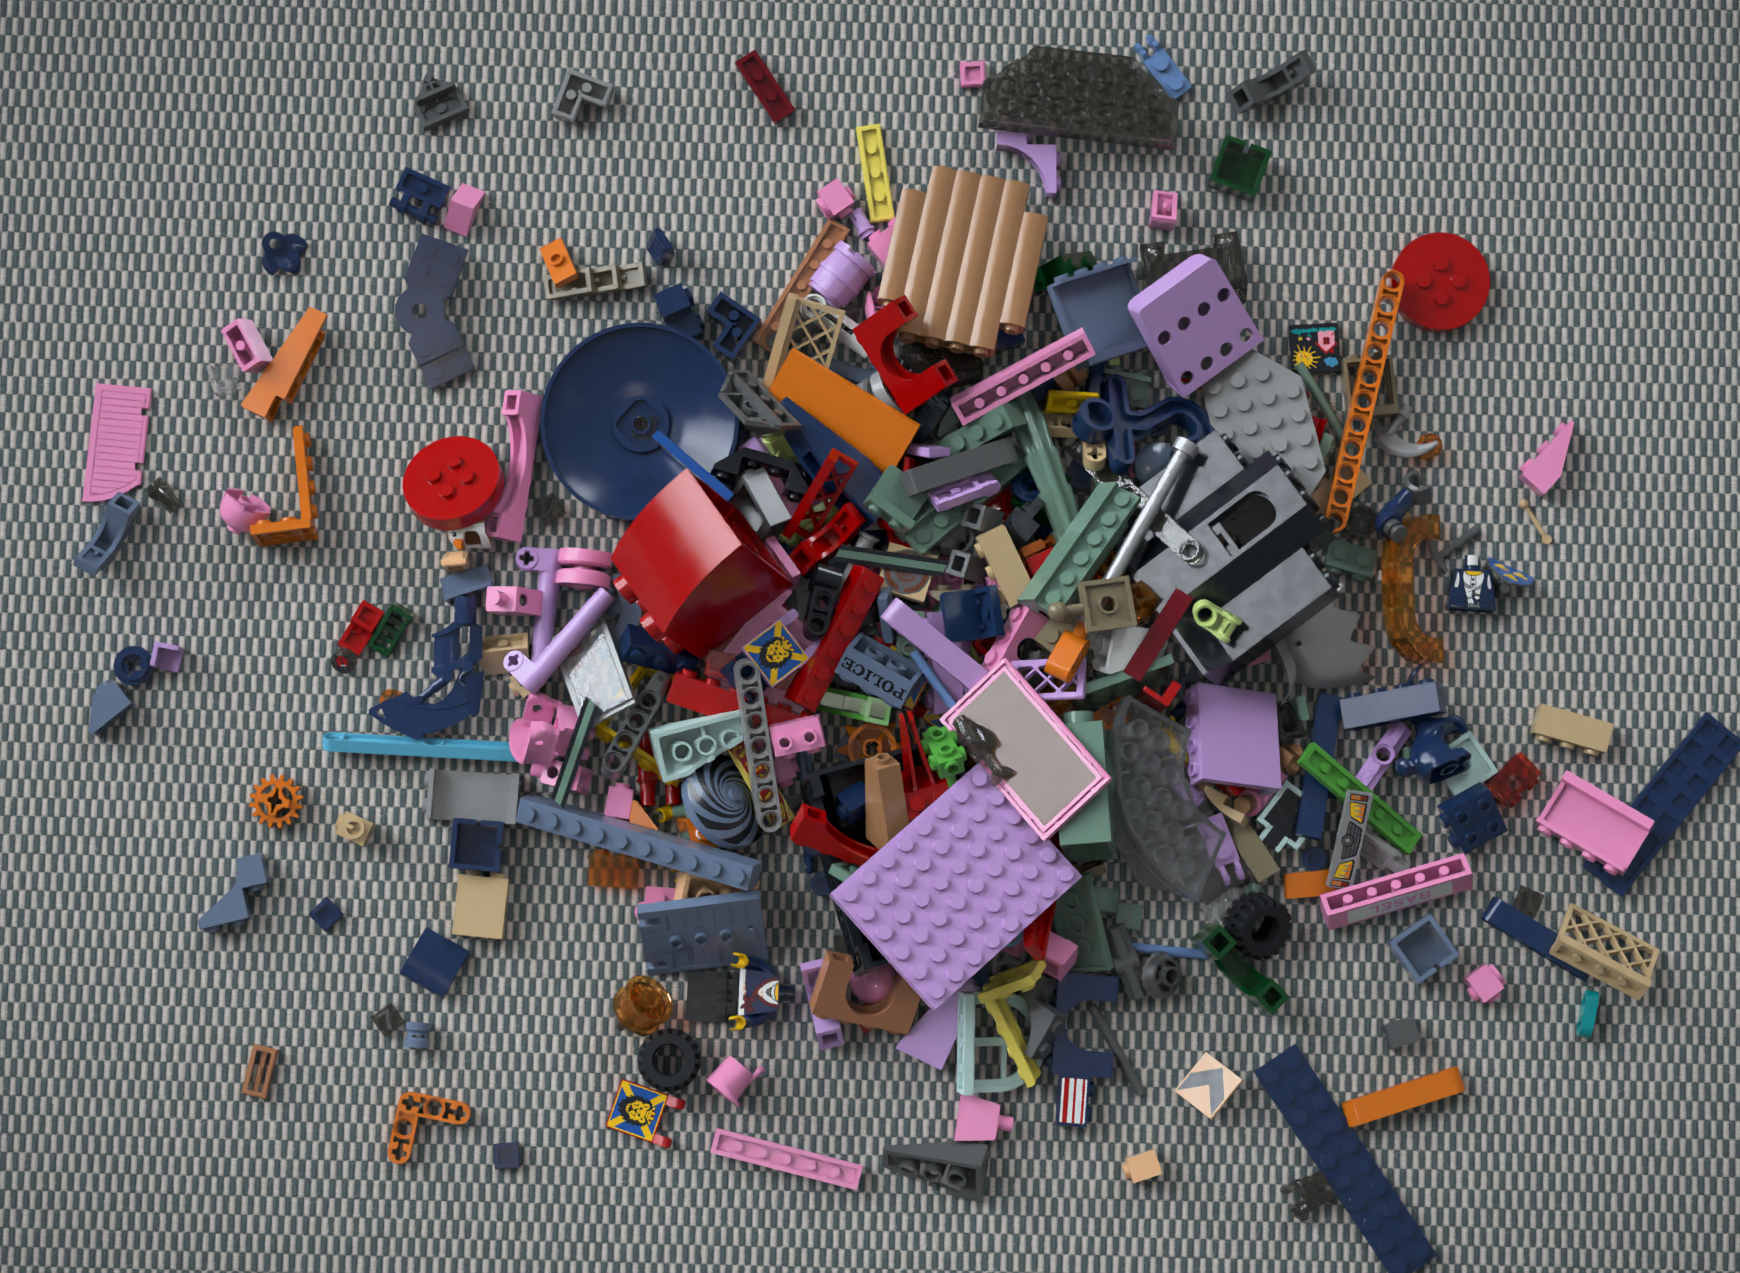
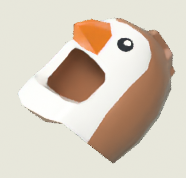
M485 518L469 527L446 531L448 540L459 550L464 548H491L490 537L485 531Z

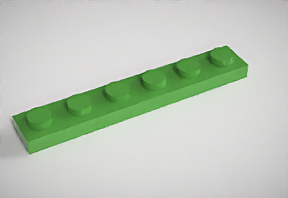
M1315 742L1309 743L1297 764L1343 803L1347 789L1371 792L1373 799L1367 823L1404 855L1410 854L1422 834Z

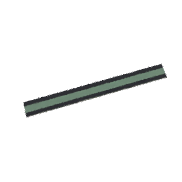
M841 545L833 561L941 577L950 560Z
M585 696L551 795L563 809L565 808L599 709L587 696Z

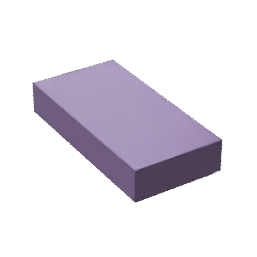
M911 443L906 454L926 458H944L950 456V447L927 443Z

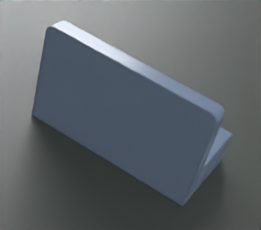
M488 564L439 578L444 592V600L447 603L455 601V596H472L487 591L489 586H494Z

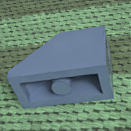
M106 680L96 688L98 692L92 697L89 732L94 736H98L135 706V703L119 683L114 680L110 682Z

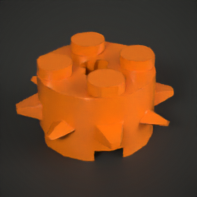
M865 722L864 725L858 728L850 725L845 726L849 738L846 745L837 748V753L847 755L849 762L874 756L872 753L870 755L866 753L867 747L865 745L867 743L872 744L874 742L877 745L875 747L876 754L900 749L902 746L901 743L895 742V737L892 734L895 727L894 722L888 724V726Z

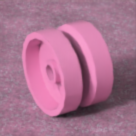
M560 548L558 562L563 566L572 568L557 570L555 584L587 591L598 590L600 587L604 590L610 589L611 576L596 570L610 569L613 563L611 560L612 554L592 549Z

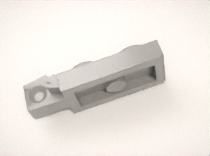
M1366 827L1360 852L1362 857L1381 871L1385 869L1397 873L1409 869L1411 864L1398 850Z

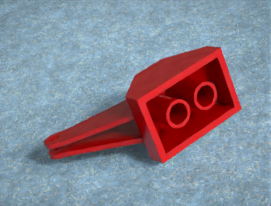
M909 710L906 711L907 720L922 764L914 767L906 721L903 714L899 713L898 720L904 767L901 775L908 821L911 823L950 787H948L946 778L940 779L937 771L931 770L917 733L913 714Z

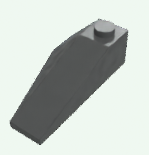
M951 1141L883 1147L884 1168L911 1179L919 1177L929 1181L928 1186L936 1188L938 1185L951 1190L950 1195L982 1202L989 1164L988 1145L968 1141Z

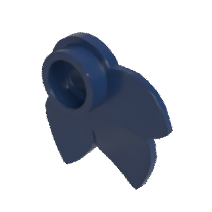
M276 231L267 233L262 239V248L265 252L262 258L264 269L271 276L279 268L290 273L300 272L301 262L298 253L308 248L307 242L294 233L284 236ZM272 239H276L279 242V246L276 249L270 246Z

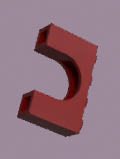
M906 295L891 301L852 329L858 343L862 345L871 364L879 372L883 383L889 388L897 405L904 414L917 409L958 381L957 376L946 359L932 365L922 373H912L898 362L893 348L895 335L902 327L918 317Z

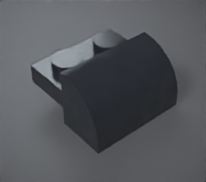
M1038 496L1031 503L1026 501L1021 508L1016 506L1001 523L1006 527L1017 552L1040 526L1032 519L1045 503Z

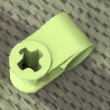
M1206 599L1197 601L1192 608L1196 623L1226 643L1230 642L1231 639L1229 637L1237 625L1242 624V620ZM1202 608H1209L1211 610V614L1207 618H1200L1198 612Z

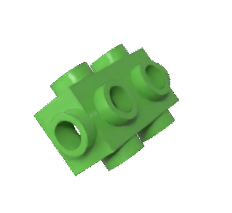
M932 726L922 733L923 740H921L925 755L928 754L931 770H936L940 779L946 778L948 787H951L957 782L956 774L965 772L963 761L967 760V756L963 746L957 747L958 739L954 730L948 731L946 726L940 728Z

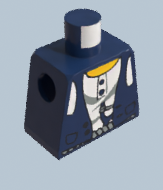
M1465 555L1464 569L1452 571L1445 610L1492 613L1496 610L1492 574L1490 570H1479L1480 556Z

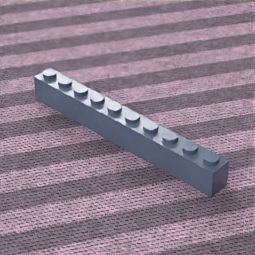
M532 793L520 798L515 822L746 891L757 886L763 862L566 804L563 809L555 800Z

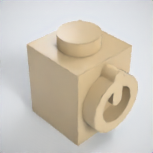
M346 811L344 815H339L334 827L337 828L335 834L366 847L376 824Z

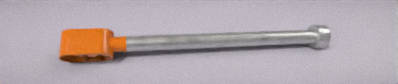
M1180 436L1176 438L1171 447L1174 452L1173 456L1103 579L1123 575L1187 460L1193 461L1199 451V447L1190 440ZM1109 598L1101 600L1102 608H1104ZM1083 615L1073 632L1069 630L1063 632L1045 664L1044 672L1066 683L1073 679L1090 647V641L1086 639L1089 634L1085 632Z

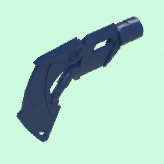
M455 596L454 622L445 629L432 634V637H434V667H431V673L438 678L416 697H413L406 691L371 707L369 714L406 736L420 740L424 734L446 729L470 715L474 718L479 714L484 670L475 673V663L482 659L483 627L476 624L477 597ZM470 627L469 652L459 658L460 628ZM459 670L454 687L444 699L436 704L424 702L435 692L437 693L448 683L452 682L455 679L454 671ZM382 709L385 718L377 714V711Z

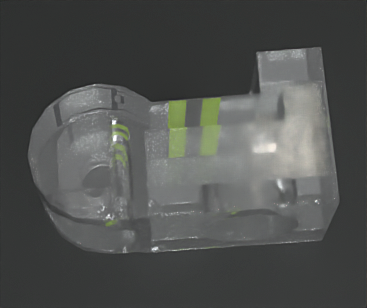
M1233 887L1199 910L1208 923L1220 924L1222 926L1224 923L1221 918L1227 914L1226 910L1228 907L1231 909L1233 906L1232 902L1235 899L1240 900V895L1246 894V892L1242 888Z

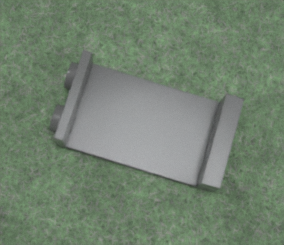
M430 768L429 773H425L424 788H428L427 798H423L422 813H426L425 818L453 821V818L476 819L479 823H481V820H489L518 826V822H515L520 801L522 776L520 774L506 775Z

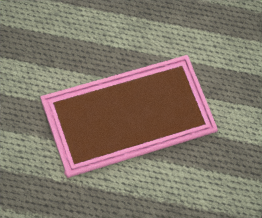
M1007 658L1002 659L939 719L949 731H955L961 746L976 763H980L992 776L993 783L1045 842L1112 781L1111 776Z

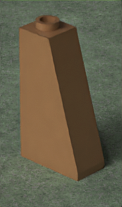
M879 753L865 759L866 838L878 850L909 824L900 763L888 753Z

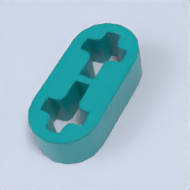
M1588 989L1584 991L1576 1028V1035L1579 1037L1590 1039L1592 1036L1599 1003V992Z

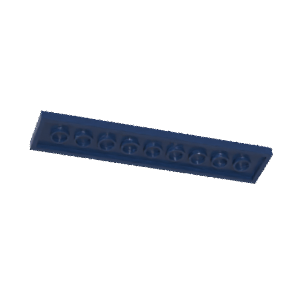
M1293 1044L1253 1071L1388 1273H1412L1436 1257L1437 1253L1352 1127L1349 1128L1346 1118L1297 1045Z

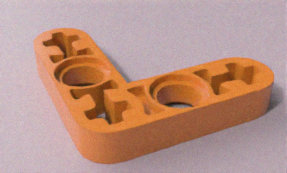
M418 1092L404 1093L398 1101L388 1147L389 1159L395 1164H403L410 1159L419 1117L452 1124H464L471 1117L470 1106L462 1101ZM413 1096V1101L422 1103V1097L426 1098L423 1105L424 1113H419L421 1107L413 1106L411 1110H408V1106L404 1104V1099L406 1100ZM431 1101L441 1103L442 1111L439 1115H432L428 1111V1105ZM446 1103H451L449 1109L453 1110L462 1106L463 1111L466 1112V1117L463 1116L460 1120H457V1115L448 1113V1118H444L447 1111ZM403 1120L409 1121L412 1125V1131L408 1135H403L398 1130V1125ZM395 1137L410 1139L409 1144L406 1142L403 1144L402 1149L406 1152V1156H402L400 1160L397 1159L396 1154H393V1150L398 1149L400 1141L395 1142Z

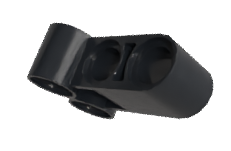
M818 563L816 569L812 571L808 586L810 594L802 626L804 637L810 641L820 640L828 630L834 599L841 583L843 569ZM815 600H823L826 608H819ZM810 623H817L821 631H813Z

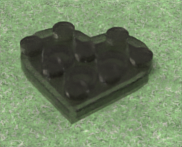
M919 342L913 344L905 343L900 353V358L913 373H922L932 365L946 359L957 376L958 381L945 390L979 383L983 375L984 362L981 358L974 356L973 353H954L945 347L929 348L924 343Z

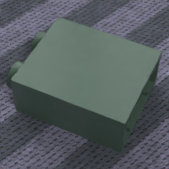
M1091 711L1064 713L1063 723L1112 778L1110 740L1103 721H1093V712ZM1113 779L1059 829L1060 847L1070 863L1119 859Z

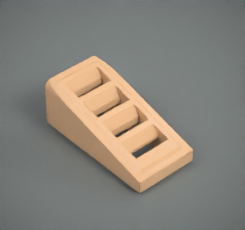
M469 551L447 552L441 559V566L447 572L471 569Z

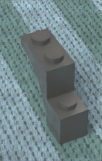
M1042 972L1041 978L1037 980L1036 986L1026 992L1019 990L1027 1003L1031 1018L1030 1038L1024 1054L1031 1059L1044 1060L1052 1050V1044L1055 1038L1063 1031L1064 1022L1067 1019L1066 1015L1045 1002L1053 993L1057 979Z

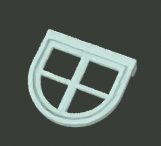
M958 991L957 1092L962 1095L1005 1092L1025 1083L1019 1077L1018 1071L1006 1077L1007 1044L1003 1036L975 1037L976 1004H981L977 994L983 991ZM1013 993L1012 996L1006 999L1008 1005L1019 1010L1026 1017L1031 1027L1030 1013L1025 999ZM1024 1036L1028 1043L1030 1036ZM1001 1046L1000 1078L974 1079L975 1047ZM1035 1059L1040 1067L1043 1060Z

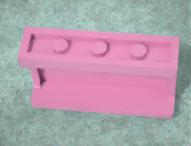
M1568 770L1562 776L1559 786L1541 815L1535 820V825L1538 826L1537 830L1547 837H1551V835L1560 839L1559 843L1570 850L1575 848L1581 851L1583 858L1592 863L1595 860L1604 865L1603 869L1614 876L1617 873L1621 876L1624 875L1655 823L1654 820Z

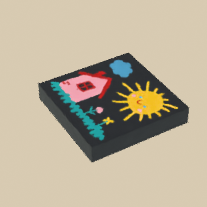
M1338 322L1288 326L1292 372L1299 375L1294 366L1302 361L1310 374L1341 372Z

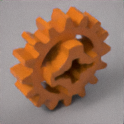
M271 774L270 781L261 778L263 785L258 786L254 784L253 787L257 792L256 794H249L251 798H254V802L250 803L249 807L256 808L252 815L253 817L261 816L260 824L268 821V827L273 828L274 824L277 823L278 828L281 829L283 828V822L292 825L291 817H300L296 811L297 809H304V806L299 804V801L303 800L304 796L297 794L301 789L300 786H292L295 780L290 778L285 782V775L281 774L277 780L276 776ZM275 785L271 792L263 794L268 787ZM285 788L291 792L293 800L288 799L285 794ZM278 796L282 800V804H277L275 808V804L271 803V800ZM260 802L265 803L268 808V816L263 812ZM285 809H290V811L285 816L278 818L280 816V812L284 811Z

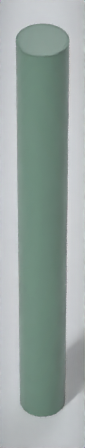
M1304 362L1298 363L1294 367L1341 442L1343 426ZM1352 444L1346 445L1345 450H1348L1349 448L1353 447L1354 445H1352Z

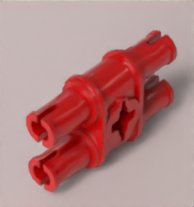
M647 731L639 744V748L654 758ZM637 764L638 779H636V782L640 785L641 806L646 808L655 807V785L663 782L658 778L659 775L651 770L648 772ZM665 784L666 806L681 805L680 784L677 788L672 784L670 786Z

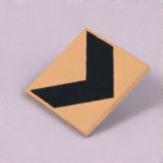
M1205 1052L1176 1088L1175 1092L1212 1120L1243 1080Z

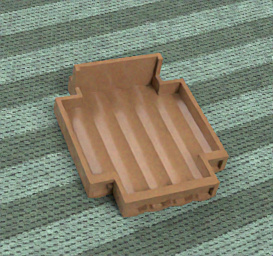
M933 166L927 193L916 189L902 188L879 289L878 306L883 308L891 301L906 295L918 317L902 327L897 332L896 338H899L904 343L913 344L919 342L924 343L929 348L945 347L954 353L970 352L976 357L987 358L996 355L999 330H1004L1005 333L1010 335L1024 334L1048 226V216L1025 212L1030 184L1016 180H1005L995 176L980 175L970 171L955 170L944 166Z

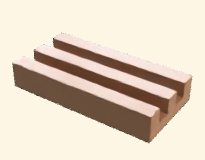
M253 1044L242 1094L267 1099L279 1049ZM259 1050L262 1051L255 1084L253 1090H249ZM268 1053H271L269 1066L263 1090L261 1093L258 1091Z

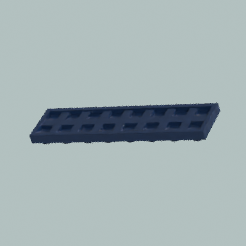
M1705 712L1629 805L1654 820L1655 823L1624 875L1621 876L1617 873L1614 876L1603 869L1604 865L1596 860L1592 863L1585 859L1580 866L1619 898L1622 897L1740 751V739L1708 712Z

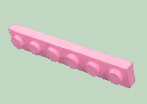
M716 1128L710 1153L854 1190H857L863 1165L720 1128Z

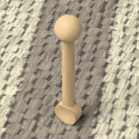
M1522 499L1519 502V506L1525 509L1542 536V543L1545 545L1550 544L1552 537L1544 532L1530 510L1529 502L1526 499Z

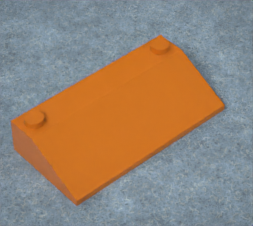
M792 348L769 388V392L779 402L785 397L791 399L868 457L882 473L890 465H894L898 469L900 468L921 425L795 348Z

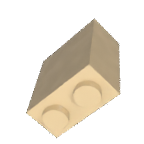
M465 870V875L458 874L452 934L504 940L511 882L510 879H505V874L490 872V877L480 876V871Z

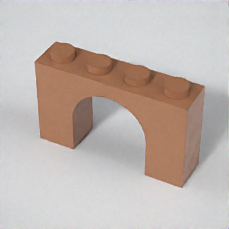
M826 950L809 1002L812 1014L824 1020L832 1018L847 1025L855 1023L870 1030L878 1028L894 1035H899L900 1033L908 1035L921 997L896 971L891 991L884 1000L872 1005L856 1004L846 997V989L854 968L851 955Z

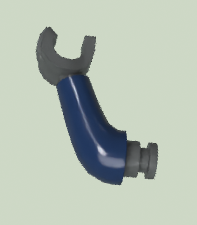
M1414 470L1405 474L1403 477L1404 488L1378 512L1375 518V527L1383 538H1391L1396 543L1403 541L1408 534L1407 528L1402 525V519L1413 505H1422L1432 501L1431 487L1428 484L1420 487L1421 477L1418 471Z

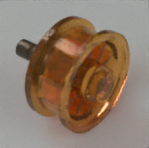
M644 975L632 977L625 987L615 993L612 1001L614 1013L619 1020L616 1023V1027L620 1031L628 1029L640 1036H649L657 1031L660 1024L665 1023L671 1017L673 1011L671 998L664 987L656 980Z

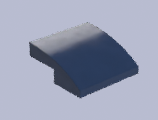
M426 927L402 967L400 975L443 999L469 956L470 951Z

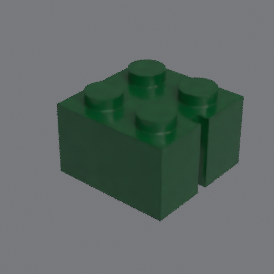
M1226 134L1207 186L1253 203L1272 151L1251 143L1248 152L1244 153L1246 141Z

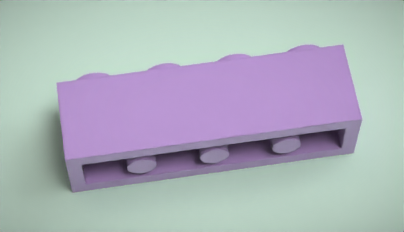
M926 612V618L923 619L945 636L942 612ZM954 642L962 650V642ZM924 654L928 664L957 703L964 696L963 685ZM924 675L925 683H928L929 692L925 694L926 708H929V713L945 714L949 709Z

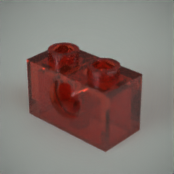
M1518 752L1484 785L1490 789L1494 801L1502 809L1508 806L1513 808L1522 799L1519 795L1525 789L1530 791L1539 783L1537 777L1541 772L1522 752ZM1510 775L1517 777L1519 781L1516 789H1512L1508 785L1507 780Z

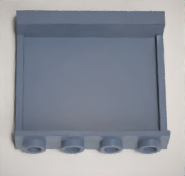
M1126 255L1113 259V264L1110 265L1107 264V261L1094 265V270L1088 271V268L1085 267L1073 272L1074 276L1071 277L1068 276V273L1054 278L1055 283L1046 287L1064 337L1083 327L1096 352V355L1075 366L1076 371L1148 348L1127 308L1129 301L1140 293L1130 263L1138 260L1137 256L1127 259Z

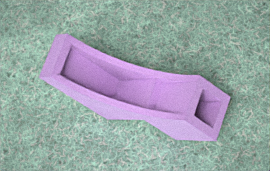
M997 120L996 150L1009 151L1027 160L1036 169L1043 182L1045 198H1055L1056 191H1061V176H1056V167H1061V152H1056V145L1027 144L1031 143V128H1027V120Z

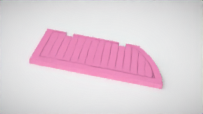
M96 383L82 502L111 500L118 492L125 494L135 487L141 486L143 471L136 470V463L144 464L149 416H143L142 411L143 409H150L151 388Z

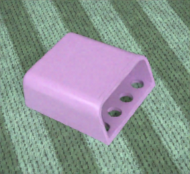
M1202 254L1190 256L1133 297L1128 303L1127 308L1163 374L1164 380L1182 398L1191 394L1264 340L1217 261ZM1243 329L1251 333L1250 338L1245 342H1242L1240 339V333ZM1229 342L1231 344V352L1226 356H1222L1220 348L1224 343ZM1210 357L1212 360L1211 367L1207 370H1202L1200 366L1202 359ZM1190 371L1192 373L1191 381L1188 384H1182V374Z

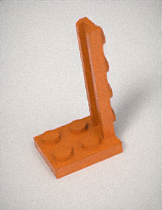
M302 425L293 428L301 519L284 517L278 522L260 520L255 525H250L251 536L259 547L318 540L315 519L319 518L317 504H313L312 495H316L315 481L310 478V471H314L312 456H308V447H311L310 433H306Z

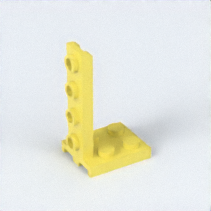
M1033 960L990 976V983H985L982 987L983 992L977 994L980 1003H985L986 1010L989 1014H992L996 1022L997 1032L1001 1037L1003 1036L1007 1044V1052L1014 1059L1018 1067V1075L1021 1080L1025 1081L1028 1088L1034 1086L1036 1079L1041 1075V1070L1035 1059H1031L1024 1054L1028 1043L1006 999L1012 996L1013 992L1019 990L1026 992L1036 986L1035 983L1041 978V974L1047 966L1044 960Z

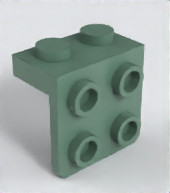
M890 465L862 504L868 508L871 514L885 520L894 531L905 533L915 524L916 521L913 518L928 498V491L907 498L899 477V473L902 471L896 466Z

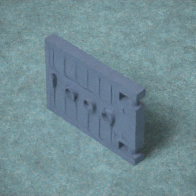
M759 889L637 905V916L648 976L730 966L731 963L737 964L739 962V957L732 955L734 952L769 961Z

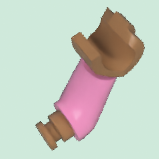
M1285 742L1282 747H1279L1281 785L1289 777L1285 772L1294 776L1302 769L1297 762L1303 754V748L1296 743L1290 744ZM1245 787L1235 799L1234 809L1246 816H1255L1263 811L1275 793L1270 796L1260 795V789Z

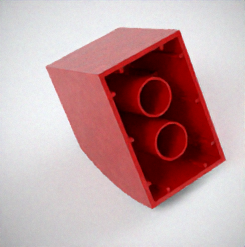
M688 468L667 484L638 514L618 542L611 556V560L621 573L620 576L613 580V584L628 603L632 605L636 602L645 613L639 620L648 634L656 642L663 640L667 647L676 655L683 649H686L699 659L794 585L742 512Z

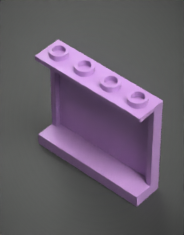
M1199 682L1186 689L1184 702L1187 713L1185 725L1188 733L1186 748L1189 753L1188 775L1190 776V786H1194L1201 781L1260 789V795L1270 796L1281 790L1276 694Z

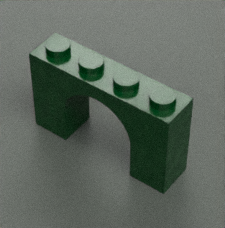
M1207 923L1190 940L1259 1012L1273 1015L1290 998L1273 979L1261 975L1234 948L1237 942L1220 924Z

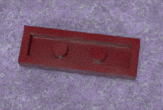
M756 50L751 51L735 62V66L774 125L795 113L794 107Z

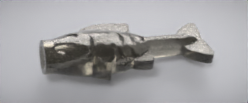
M961 715L953 721L952 724L956 728V735L960 746H963L965 752L972 756L976 764L983 760L991 770V785L993 787L1014 773L1012 768L1000 766L991 755V748L996 746L998 742L989 729L967 719L965 715Z

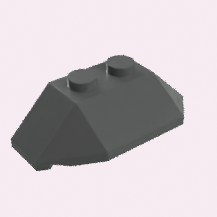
M729 370L718 397L756 436L761 438L781 436L801 429L802 425L749 370Z

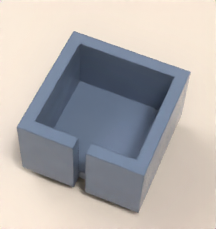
M1431 913L1425 914L1386 942V945L1414 984L1421 983L1437 971L1436 968L1444 967L1460 955Z

